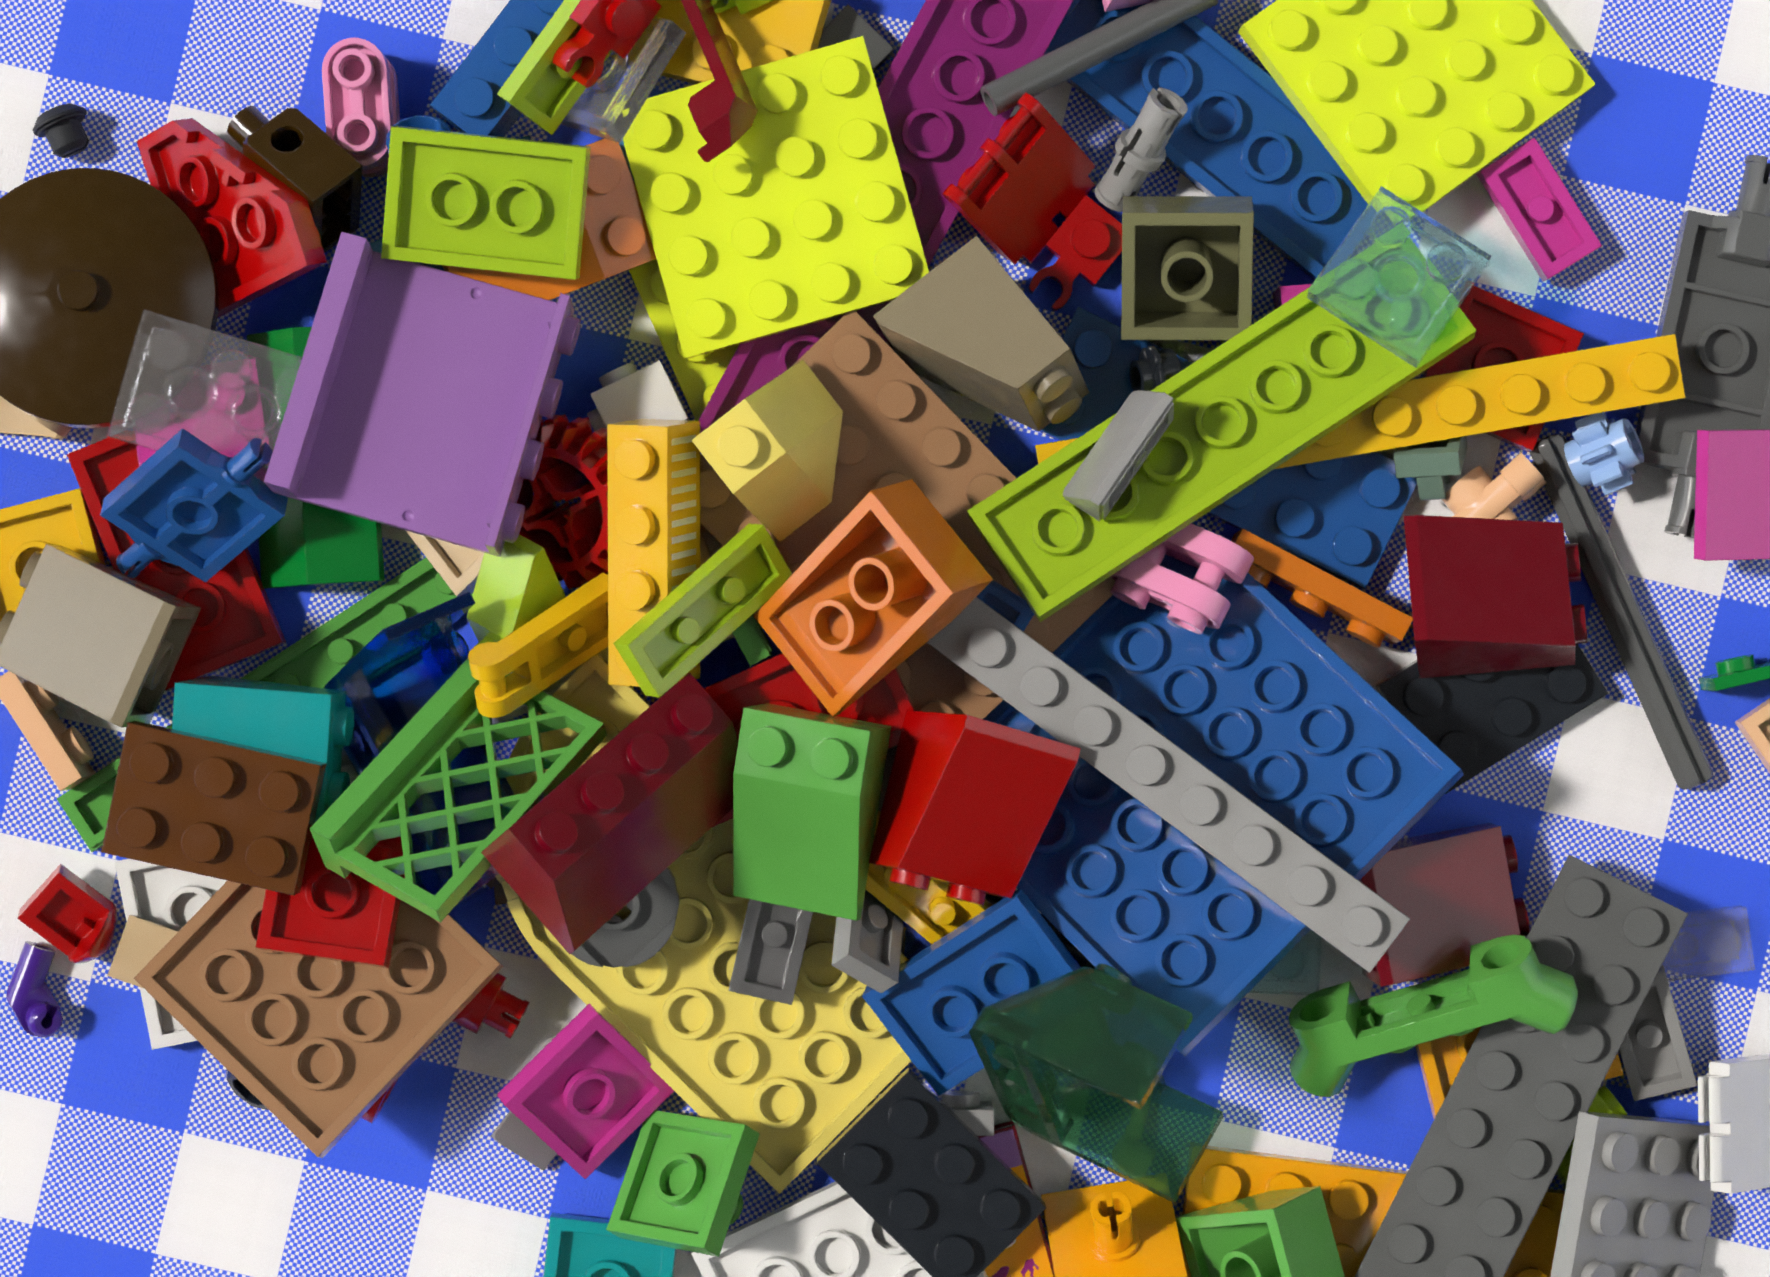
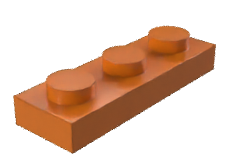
M1243 528L1236 532L1231 540L1254 557L1248 573L1265 589L1269 582L1272 581L1293 592L1289 602L1301 610L1319 618H1323L1326 611L1349 622L1345 631L1362 642L1380 648L1383 640L1390 644L1400 642L1413 621L1411 616Z

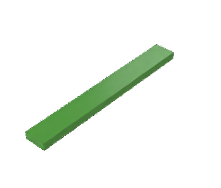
M424 558L241 679L343 690L470 606L473 593L470 596L457 597L429 560ZM170 724L166 728L172 729V724ZM120 758L57 798L91 852L97 851L103 846Z

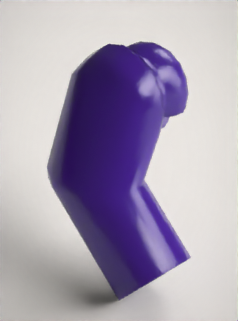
M25 941L9 983L6 998L20 1025L28 1034L47 1038L59 1031L63 1021L60 1006L45 982L56 951L42 944Z

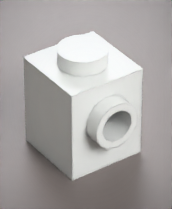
M660 360L639 371L636 370L633 362L618 367L601 376L599 381L603 388L590 394L597 409L587 413L594 431L601 427L607 428V424L636 419L690 420Z

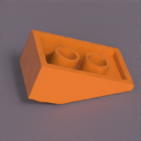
M616 134L586 145L590 146L591 150L580 278L572 280L442 265L444 271L545 300H551L559 297L560 293H570L656 259L638 192Z
M910 479L871 490L758 610L754 618L833 717L843 712L951 623L993 579L916 483Z

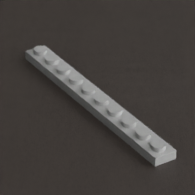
M978 597L951 623L927 642L1058 741L1081 748L1079 756L1367 972L1370 973L1410 920L1408 916Z

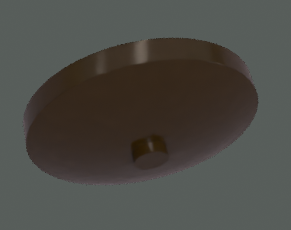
M74 168L47 173L21 184L0 198V396L25 413L49 423L74 428H102L127 423L143 417L161 407L183 389L197 372L212 343L219 312V289L214 263L208 247L198 229L176 203L160 190L142 180L120 172L98 168Z

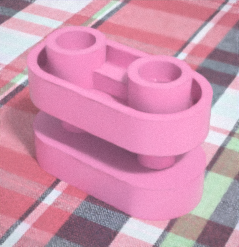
M361 38L343 39L335 43L328 50L322 63L326 134L362 165V176H381L388 172L387 133L394 124L400 121L397 75L390 61L373 43Z
M1191 523L1110 576V578L1112 577L1115 580L1110 592L1121 601L1139 609H1145L1148 602L1169 611L1167 618L1173 623L1193 633L1202 634L1205 627L1219 629L1231 606V603L1224 596L1216 592L1222 579L1233 583H1242L1254 561V557L1236 543ZM1165 554L1198 568L1193 580L1160 566Z

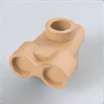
M1520 452L1508 465L1499 471L1501 474L1494 480L1491 479L1481 466L1475 467L1446 492V499L1441 500L1454 513L1452 517L1517 520L1518 517L1511 510L1522 500L1526 502L1547 482L1534 465Z

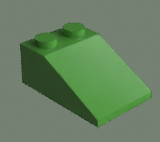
M769 703L743 708L733 772V896L855 921L861 919L891 726L839 716L832 717V715Z

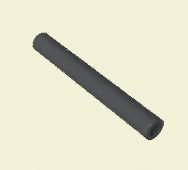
M1153 0L982 86L981 95L990 113L997 116L1017 106V101L1025 92L1035 97L1217 5L1218 0Z

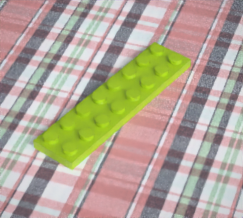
M1399 228L1151 390L1153 392L1166 393L1173 398L1174 419L1105 520L1101 519L1099 522L1065 500L1062 494L1116 414L967 510L968 517L1033 613L1042 622L1475 337L1476 329L1404 230Z

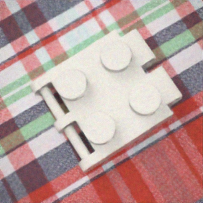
M1770 1054L1709 1061V1072L1706 1075L1698 1076V1122L1704 1123L1709 1121L1710 1133L1699 1134V1181L1710 1180L1711 1191L1733 1194L1770 1187Z

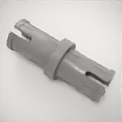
M1158 88L1157 91L1152 89L1135 123L1130 129L1123 130L1115 143L1116 154L1113 161L1094 190L1097 199L1107 208L1122 212L1123 196H1137L1150 172H1155L1161 167L1166 157L1165 146L1188 110L1187 104L1178 94L1165 88Z

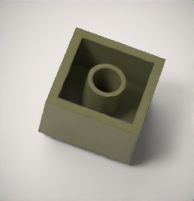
M1123 196L1121 340H1229L1251 326L1254 225L1252 196Z

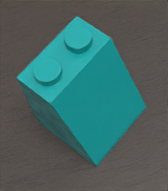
M206 676L175 682L172 729L327 763L315 822L350 786L348 772H341L343 746L350 745L354 731V711L352 707L345 706L346 691L220 676Z

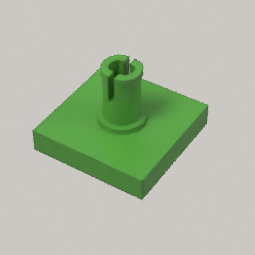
M655 1110L642 1124L606 1230L622 1239L719 1257L729 1225L739 1218L743 1209L744 1202L740 1192L760 1133L745 1124Z

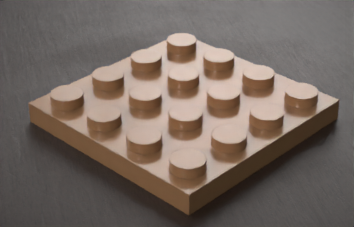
M226 881L134 979L317 1157L323 1158L504 966L449 914L440 923L402 900L400 901L389 968L260 950L256 948V941L266 889Z

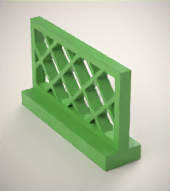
M468 659L310 828L326 868L343 878H346L353 872L440 923L491 867L490 862L481 852L575 772L607 736L603 722L543 691L524 703V705L528 706L529 717L493 724L492 718L482 716L478 712L474 691L479 685V680L472 677ZM563 728H570L579 733L567 747L547 751L542 749L540 733ZM528 735L532 736L533 754L497 761L495 742ZM486 744L488 763L451 770V762L463 749ZM536 771L537 782L527 793L507 797L501 796L500 778ZM490 781L492 800L455 806V787ZM444 790L446 809L409 816V808L422 794ZM489 818L495 819L496 828L486 839L460 844L459 824ZM448 827L450 847L413 854L411 834ZM401 837L403 856L377 862L365 857L379 841ZM452 865L453 876L436 895L416 885L415 872Z

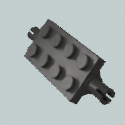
M1746 156L1744 163L1746 165L1736 210L1729 211L1728 216H1715L1691 210L1684 212L1682 215L1656 337L1671 334L1676 336L1685 398L1642 405L1636 426V433L1644 452V462L1641 464L1672 470V475L1678 477L1668 524L1664 532L1672 535L1684 534V537L1694 539L1697 430L1770 429V163H1767L1768 157Z

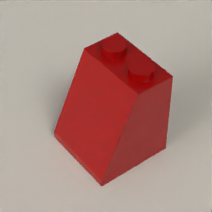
M906 710L869 863L892 869L890 882L928 891L930 880L948 884L946 897L984 906L986 894L1012 898L1078 762L1081 748L970 715Z

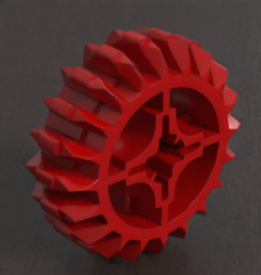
M565 414L554 415L552 419L541 420L535 440L544 443L541 463L534 481L524 479L517 504L525 505V514L519 535L544 548L559 582L564 580L568 589H571L573 587H581L603 572L608 575L607 428L601 427L592 433L589 417H578L569 422ZM576 497L581 498L577 503L569 504L566 502L559 506L553 505L558 500L565 499L568 501ZM600 503L602 508V517L600 513Z

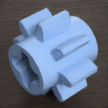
M1605 412L1575 421L1577 430L1572 432L1574 440L1564 444V452L1576 481L1582 487L1593 484L1594 487L1601 486L1604 495L1634 484L1631 475L1636 473L1634 466L1644 462V452L1639 437L1629 420L1626 418L1616 422L1614 418L1608 420Z

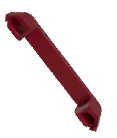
M681 0L715 79L691 96L688 103L697 129L707 142L706 145L698 149L697 153L704 162L708 163L730 148L752 127L758 110L710 0Z

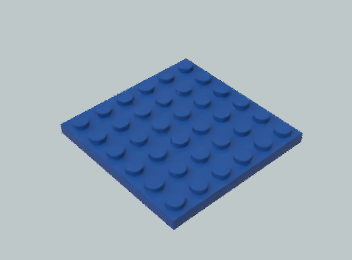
M1166 554L1160 566L1192 580L1198 571V568ZM1247 573L1244 581L1240 584L1222 579L1216 592L1224 596L1231 603V606L1219 629L1205 627L1202 634H1196L1167 618L1169 611L1148 602L1145 609H1139L1112 595L1053 652V654L1358 880L1464 775L1461 768L1249 573ZM1005 700L984 718V720L1058 741ZM1080 756L1016 887L1017 889L1021 887L1034 906L1184 1056L1311 930Z

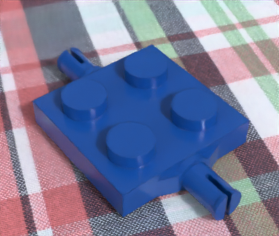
M182 428L104 497L100 516L127 532L135 542L116 558L119 570L124 574L129 569L127 577L135 578L154 560L160 559L161 561L182 567L206 583L285 516L288 498L273 493L263 481L254 476L258 470L270 462L273 453L270 446L266 442L261 446L262 439L253 438L234 457L228 458Z

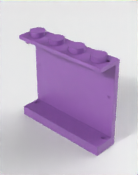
M341 232L264 483L275 494L500 557L505 541L514 543L522 526L525 505L517 504L523 480L534 481L541 463L544 443L535 440L542 417L552 419L560 400L563 381L554 377L561 354L571 356L578 340L581 319L573 317L575 310L571 297L560 293L558 303L418 263L381 259V253L373 251L367 238Z

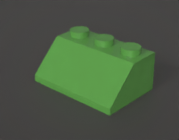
M1321 1186L1272 1190L1176 1217L1191 1277H1345Z

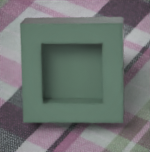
M1463 436L1395 448L1396 478L1416 477L1420 500L1446 499V484H1450L1451 475H1461L1467 451V437Z

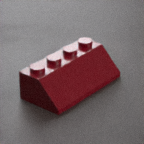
M689 672L481 852L569 954L579 948L733 809V772L738 747L733 722Z

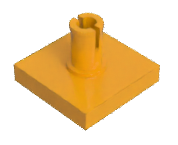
M1167 1174L1146 1177L1143 1180L1134 1179L1041 1194V1199L1046 1204V1209L1043 1212L1055 1277H1187Z

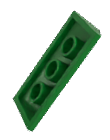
M294 327L247 335L248 359L255 358L259 363L272 452L312 327ZM287 497L285 516L259 537L261 582L264 589L385 581L381 523Z

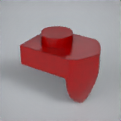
M60 864L20 908L17 919L67 955L69 961L73 963H87L109 950L114 937L117 910L113 902L64 865Z

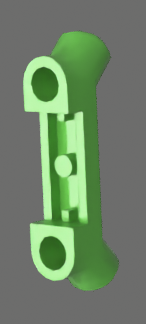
M1507 935L1471 945L1470 967L1467 970L1360 1000L1350 981L1324 988L1301 999L1292 1008L1288 1017L1290 1026L1300 1042L1290 1062L1291 1075L1304 1091L1315 1096L1331 1097L1341 1092L1355 1063L1389 1052L1402 1053L1413 1048L1415 1045L1449 1035L1462 1036L1478 1027L1502 1020L1511 1019L1543 1032L1555 1034L1564 1030L1572 1017L1578 996L1577 986L1573 975L1539 963L1529 939L1522 935Z

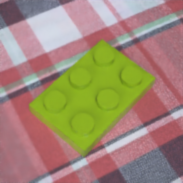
M392 126L390 131L381 259L572 280L580 278L591 147Z

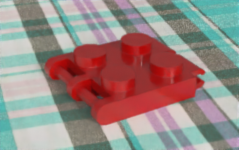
M1025 92L1017 101V105L1020 107L1019 111L1004 122L999 135L994 141L987 138L979 148L983 152L979 160L964 171L957 186L950 183L942 193L1001 256L1013 264H1016L1023 257L1031 264L1058 230V227L1052 221L1055 215L1061 213L1066 219L1084 196L1088 195L1095 186L1094 182L1088 177L1095 168V164L1045 107L1033 96Z

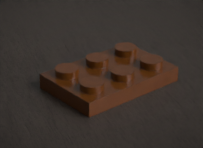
M128 722L101 852L294 896L301 891L312 837L310 828L315 823L327 763L143 722Z

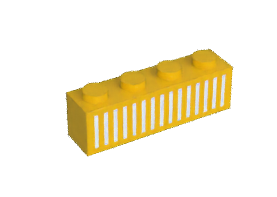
M636 419L607 424L608 685L640 687L613 643L700 567V451L692 442V439L700 434V421ZM700 662L689 671L695 679L700 678Z

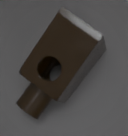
M248 106L234 116L228 125L227 133L243 148V154L307 199L315 226L320 234L324 253L338 244L341 232L351 234L359 228L362 165L297 108H287L270 121L255 106Z

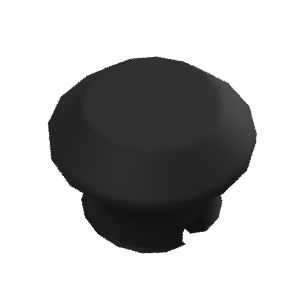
M71 103L56 106L42 113L37 118L33 133L39 137H46L53 154L62 158L74 156L84 151L89 143V139L81 124L85 119L87 111L85 108Z

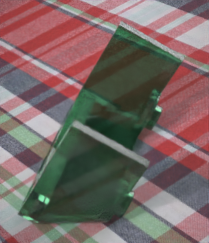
M1097 964L1095 969L1081 967L988 1005L981 1010L969 1030L970 1037L1005 1114L1013 1122L1031 1134L1173 1203H1176L1224 1117L1222 1111L1167 1086L1162 1075L1193 1020L1192 1013L1132 986L1131 980L1126 975L1109 965Z

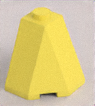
M801 360L742 400L692 439V442L737 499L781 542L832 502L843 410L806 362Z

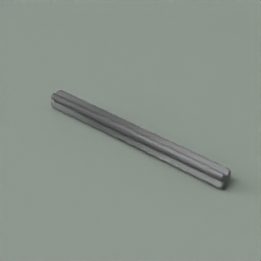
M1561 433L1548 436L1536 442L1533 451H1530V455L1537 470L1547 482L1544 486L1560 522L1563 523V528L1570 544L1578 543L1581 570L1677 786L1681 789L1699 786L1713 777L1710 763L1587 486L1582 487L1576 481L1569 468L1564 452V444L1567 441Z

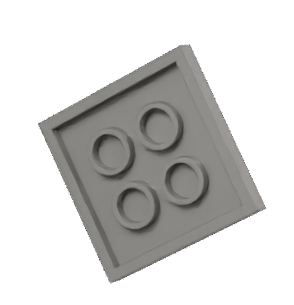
M1579 1111L1550 1277H1700L1706 1236L1711 1226V1207L1714 1191H1711L1710 1180L1699 1181V1134L1710 1133V1124L1708 1122L1700 1123L1690 1120Z

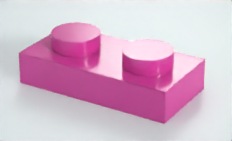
M1535 137L1476 174L1543 282L1602 246Z

